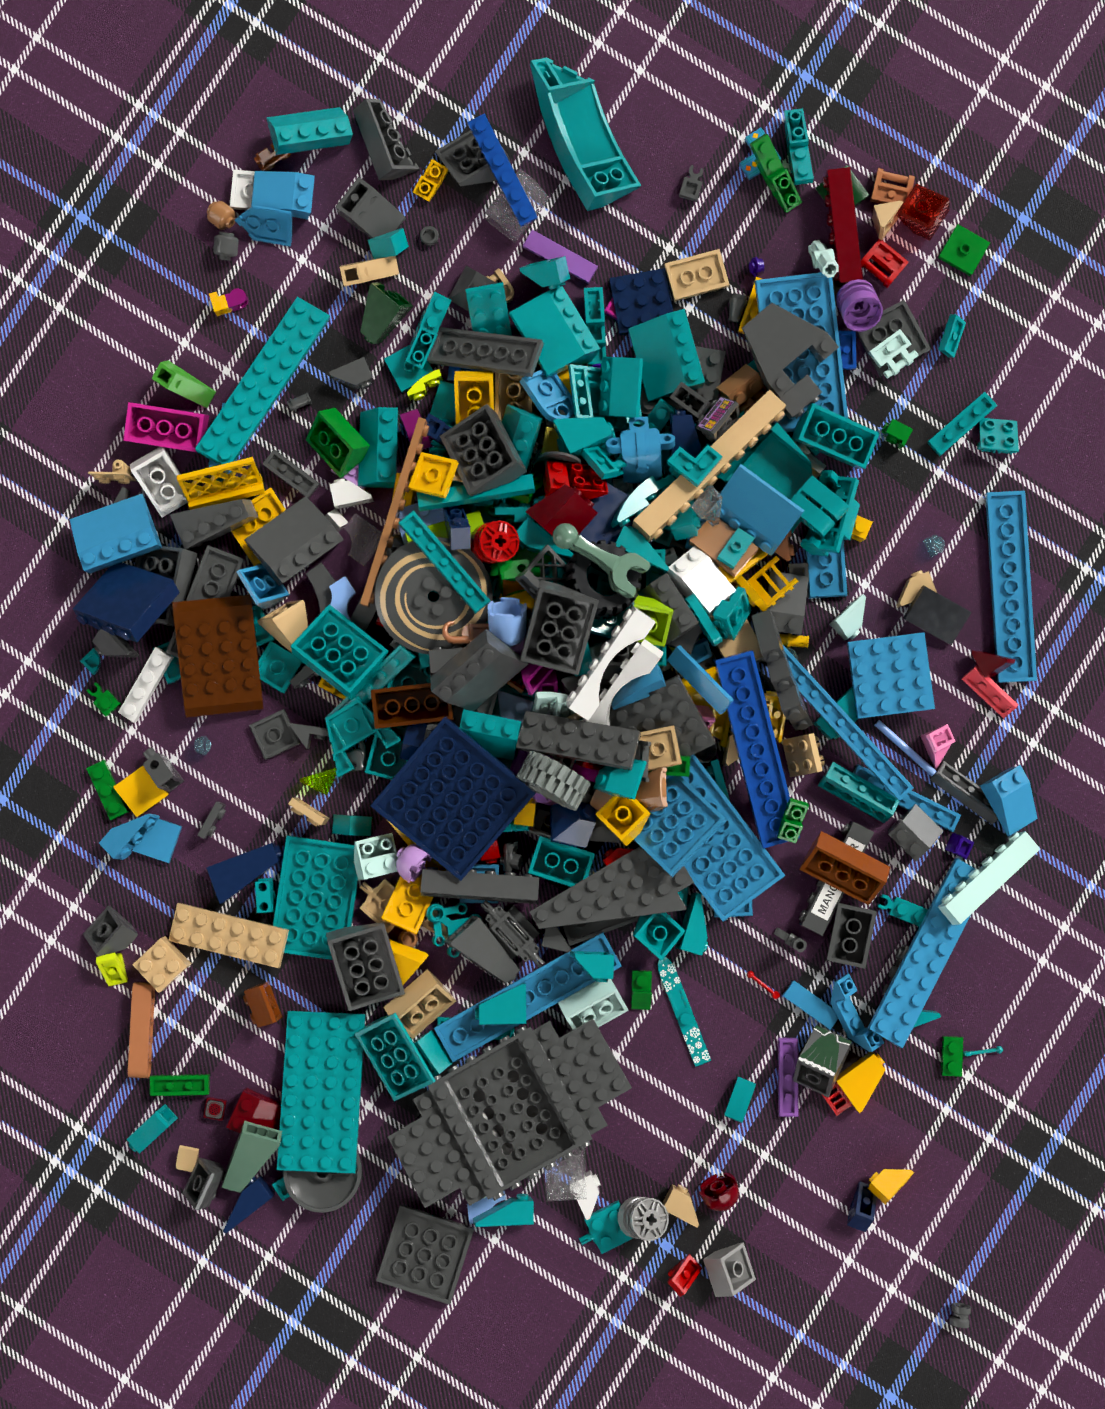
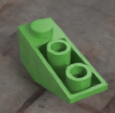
M169 360L160 362L152 377L154 381L168 390L208 408L216 394L215 390Z

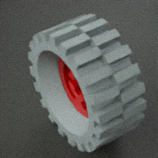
M535 751L529 752L516 776L534 789L536 793L574 811L578 809L591 785L588 780L578 775L577 772Z

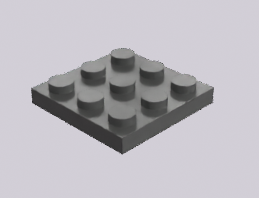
M905 300L883 310L881 320L873 328L862 332L856 331L867 354L899 329H901L911 343V346L906 349L908 353L915 350L921 356L931 350ZM868 354L879 377L883 376V372L888 369V366L885 364L879 368ZM898 354L892 360L896 364L902 357Z

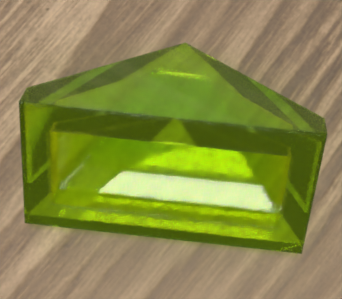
M333 768L300 778V783L327 795L337 777V769Z

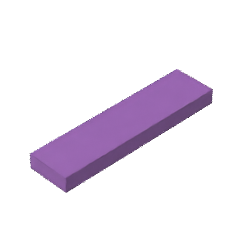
M531 230L523 244L524 249L544 260L566 256L569 274L587 284L590 283L598 269L597 265L534 230Z
M778 1038L779 1117H798V1083L793 1081L798 1060V1038Z

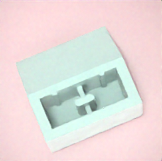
M392 833L355 841L354 864L358 880L397 872L396 861L398 857L396 856L397 851Z

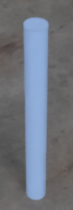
M880 720L875 723L874 726L931 777L937 772Z

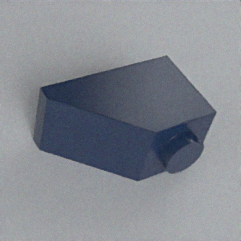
M860 1181L849 1208L847 1226L866 1232L874 1221L877 1197L868 1189L869 1184Z

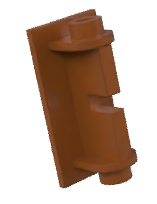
M272 143L270 146L273 152L270 153L266 147L255 154L256 157L253 159L262 171H269L275 166L276 162L287 159L291 153L276 155Z

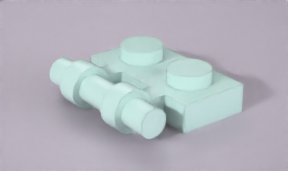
M901 329L868 353L879 368L885 364L888 366V369L883 372L887 379L892 375H897L900 369L912 364L913 360L919 356L915 350L908 353L906 349L911 346V343ZM900 354L902 359L895 364L892 359Z

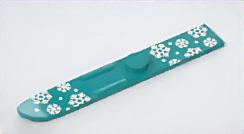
M664 957L662 961H658L659 975L696 1067L711 1061L677 971L673 963Z

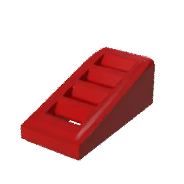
M835 1082L833 1089L836 1088L837 1091L831 1094L829 1098L824 1095L822 1096L836 1116L852 1106V1103L838 1083ZM840 1094L841 1097L832 1103L831 1099ZM845 1100L846 1103L836 1109L835 1106Z

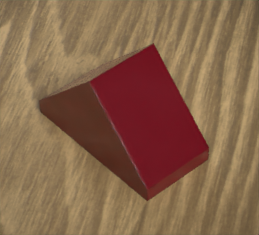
M972 650L971 653L984 677H994L1015 663V659L983 651Z

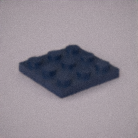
M665 268L609 278L619 335L629 334L628 328L673 312Z

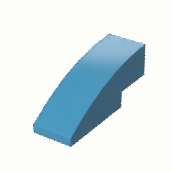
M658 664L655 665L650 674L639 676L620 688L611 704L613 710L650 696L649 692L666 686L662 670Z

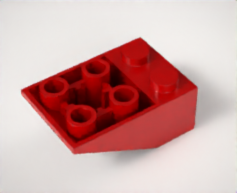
M547 461L542 478L545 497L565 484L571 489L575 486L583 493L582 499L587 497L590 500L608 494L606 479L602 480L589 464Z

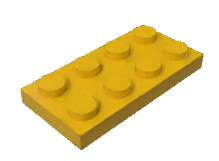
M434 858L430 862L426 861V869L427 867H437L438 870L446 871V868ZM422 874L415 881H410V883L400 876L381 920L417 935L426 915V910L433 897L421 896Z

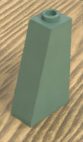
M244 1121L225 1171L222 1188L241 1193L279 1147L282 1131Z

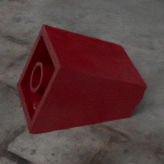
M566 484L526 511L529 516L552 536L554 529L563 523L573 525L579 535L598 512L592 508L595 504L587 497L581 498L583 495L581 491L575 486L571 489Z

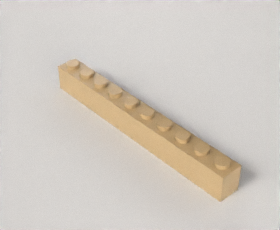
M769 390L710 446L722 455L723 458L698 487L680 475L633 520L632 526L648 542L653 538L655 540L659 538L663 533L662 529L666 525L671 526L677 520L676 516L680 512L684 513L691 506L690 502L694 498L698 500L704 494L703 490L707 486L711 487L718 480L717 476L721 472L725 474L731 468V463L734 460L738 461L745 454L744 450L748 446L752 448L758 442V437L761 434L765 435L768 433L774 421L779 422L784 417L786 404Z

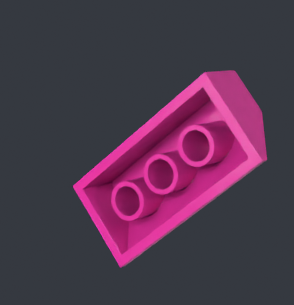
M128 402L123 441L196 452V446L207 431L209 415Z

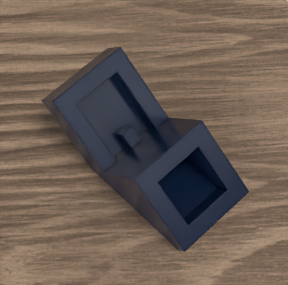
M428 723L407 726L400 759L409 760L424 742Z

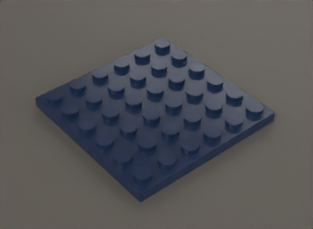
M445 716L371 804V807L461 881L531 800L536 791L517 778L516 774Z

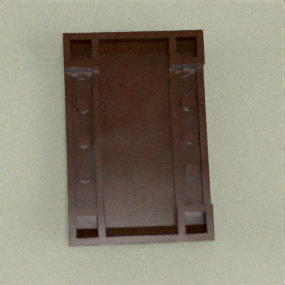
M251 595L172 602L186 718L264 709Z

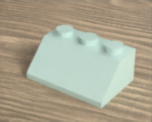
M608 979V982L595 981L558 1002L567 1022L573 1030L591 1019H594L599 1028L629 1011L612 979Z

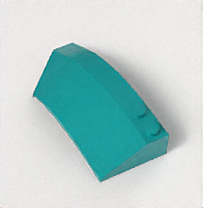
M547 57L531 60L530 67L539 106L549 137L570 183L586 210L602 208L640 188V182L624 158L608 125L594 85L595 80L589 77L584 79L577 75L578 72L566 66L561 68L553 64V60Z

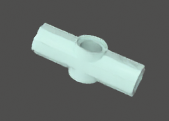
M814 240L808 246V252L812 257L814 269L819 268L827 278L834 277L839 272V265L835 261L833 249H827L820 240Z

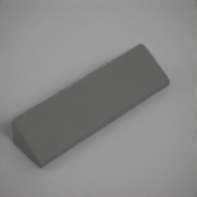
M943 761L930 780L987 822L994 824L998 818L981 787Z

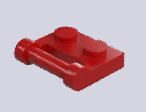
M879 239L862 258L861 267L866 268L884 283L883 286L888 288L909 261L883 240ZM870 258L873 259L876 263H878L881 267H883L891 275L889 277L885 275L881 270H879L876 266L869 262Z

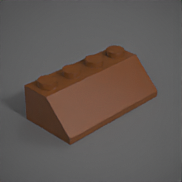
M821 831L812 843L800 870L869 905L886 884L890 866Z

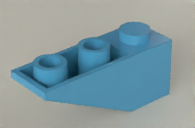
M147 814L110 829L99 844L113 859L123 860L131 854L134 846L144 839L147 831L156 825V821L160 816Z

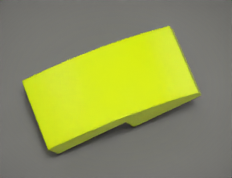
M439 369L425 375L409 389L407 394L410 401L423 399L428 394L426 387L438 386L440 380L443 381Z

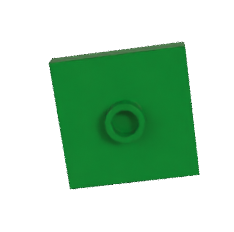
M957 224L938 258L971 277L991 242Z

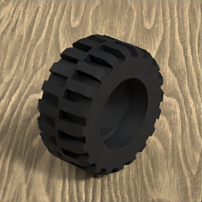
M599 540L597 543L594 541L590 542L598 548L617 556L627 554L625 547L622 545L617 547L616 543L612 541L606 544L605 540ZM576 552L565 565L562 582H566L565 587L599 600L594 619L599 620L601 617L603 619H610L612 616H617L637 598V592L641 588V583H638L641 580V573L634 570L627 571L628 581L636 588V594L633 598H626L616 592L612 596L601 595L591 588L586 575L587 568L590 565H595V563Z

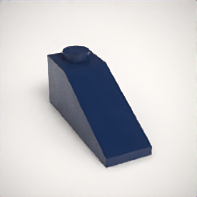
M261 1175L257 1178L253 1177L243 1189L223 1230L225 1234L274 1196V1191Z

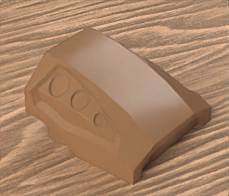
M657 768L652 772H648L649 782H640L635 799L649 812L660 811L668 807L666 793L667 768Z

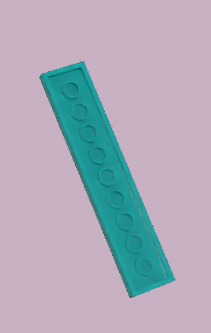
M299 297L295 299L196 446V452L219 465L236 461L330 320L329 314Z

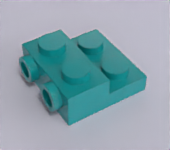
M738 586L735 592L730 595L729 601L722 599L719 605L714 608L713 624L718 628L722 639L734 641L752 611L745 588Z

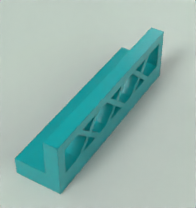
M834 762L830 764L826 775L818 784L819 787L882 823H885L894 815L899 803L891 794Z

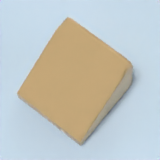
M180 1145L176 1169L192 1172L198 1160L199 1149Z

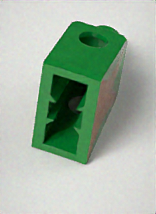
M529 560L498 563V582L502 597L526 591L515 578L530 564ZM533 567L531 572L535 577H540V567Z

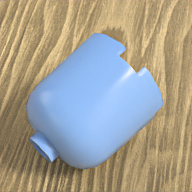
M502 597L500 602L494 603L490 601L488 604L489 631L507 646L512 647L521 643L526 636L527 604L520 603L518 598Z

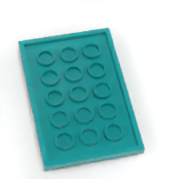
M286 836L273 926L289 930L284 953L333 960L326 933L352 926L358 887V878L354 864L355 845Z

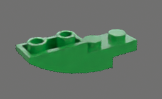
M764 134L751 142L750 146L756 157L754 161L761 175L786 213L801 204L802 201L788 170L783 168L768 134Z

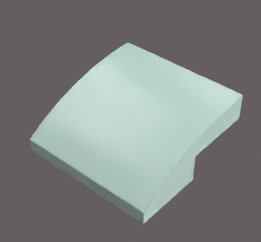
M536 692L532 712L564 718L575 713L567 706L566 700L569 695L557 692Z

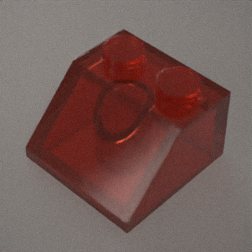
M915 184L896 213V216L914 234L931 240L950 211L949 198Z

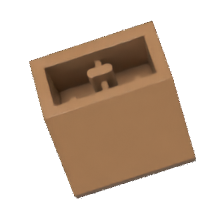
M747 364L716 387L721 397L736 401L739 404L740 414L743 411L744 413L747 412L768 392L759 373Z

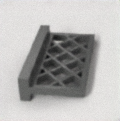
M545 545L525 570L516 576L515 580L535 600L540 580L553 581V583L558 584V581H562V578H557V567L564 569L566 563L549 545ZM546 552L551 556L552 564H544V554ZM533 567H540V577H535L531 572ZM544 567H552V578L545 577Z

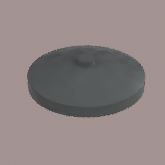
M357 1152L355 1174L283 1170L284 1183L289 1195L299 1206L312 1212H331L347 1204L357 1192L362 1179L361 1159Z

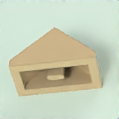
M902 201L874 205L872 220L880 240H883L901 216Z

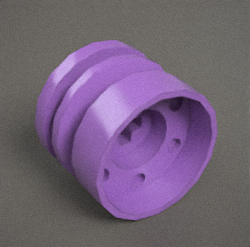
M860 279L852 280L844 284L838 291L836 305L847 328L862 332L873 328L881 320L883 306L871 283Z

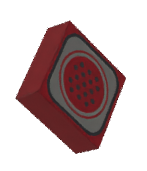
M208 1097L203 1117L223 1121L227 1100Z

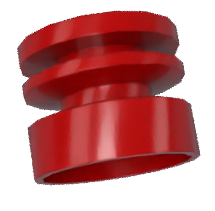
M498 520L482 524L471 535V551L482 563L493 564L508 561L518 551L520 542L518 533L511 524L505 521ZM495 539L500 541V544L495 543Z

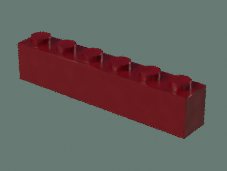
M850 167L829 169L823 177V188L827 189L825 207H829L827 225L831 226L829 243L830 245L833 244L835 261L839 265V272L833 277L834 282H837L838 288L852 280H863Z

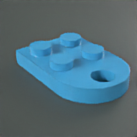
M539 370L533 374V377L525 376L519 381L539 412L547 420L553 422L555 419L571 418L574 414L572 396L557 374L546 377L543 370ZM558 409L564 411L565 415H561Z

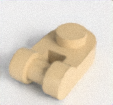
M499 268L490 277L486 276L494 282L497 280L503 282L507 303L513 299L514 289Z

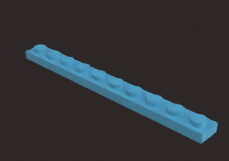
M783 645L800 694L898 801L904 798L914 787Z

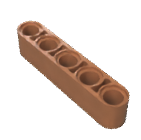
M134 982L132 987L128 1057L129 1078H149L151 1074L155 989L150 983Z

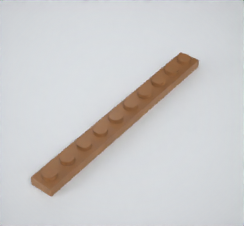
M418 417L361 598L360 604L362 606L370 608V605L375 603L377 577L383 564L389 558L386 555L387 550L392 548L394 542L392 534L394 529L397 530L399 527L400 518H398L400 511L404 510L406 504L404 496L406 492L409 493L410 491L408 488L409 480L417 464L415 462L417 455L420 456L423 450L422 439L427 437L429 431L426 419Z

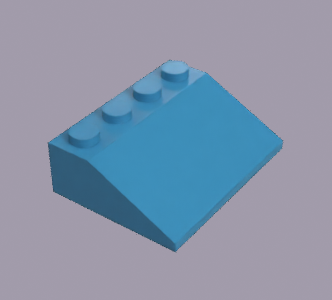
M740 464L709 511L727 523L731 528L735 530L740 528L755 537L752 543L772 556L805 510Z
M143 493L69 519L82 568L89 574L162 548Z

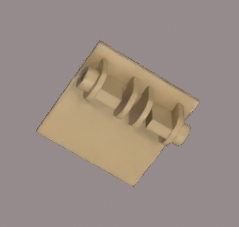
M119 459L113 462L112 472H88L95 480H99V483L109 484L111 481H118L120 484H130V481H136L131 476L130 467Z

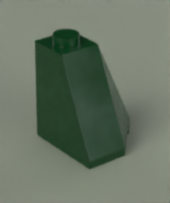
M379 282L371 283L369 286L360 331L364 335V339L370 344L382 343L413 307L410 302L394 290L393 292L384 290L385 286Z

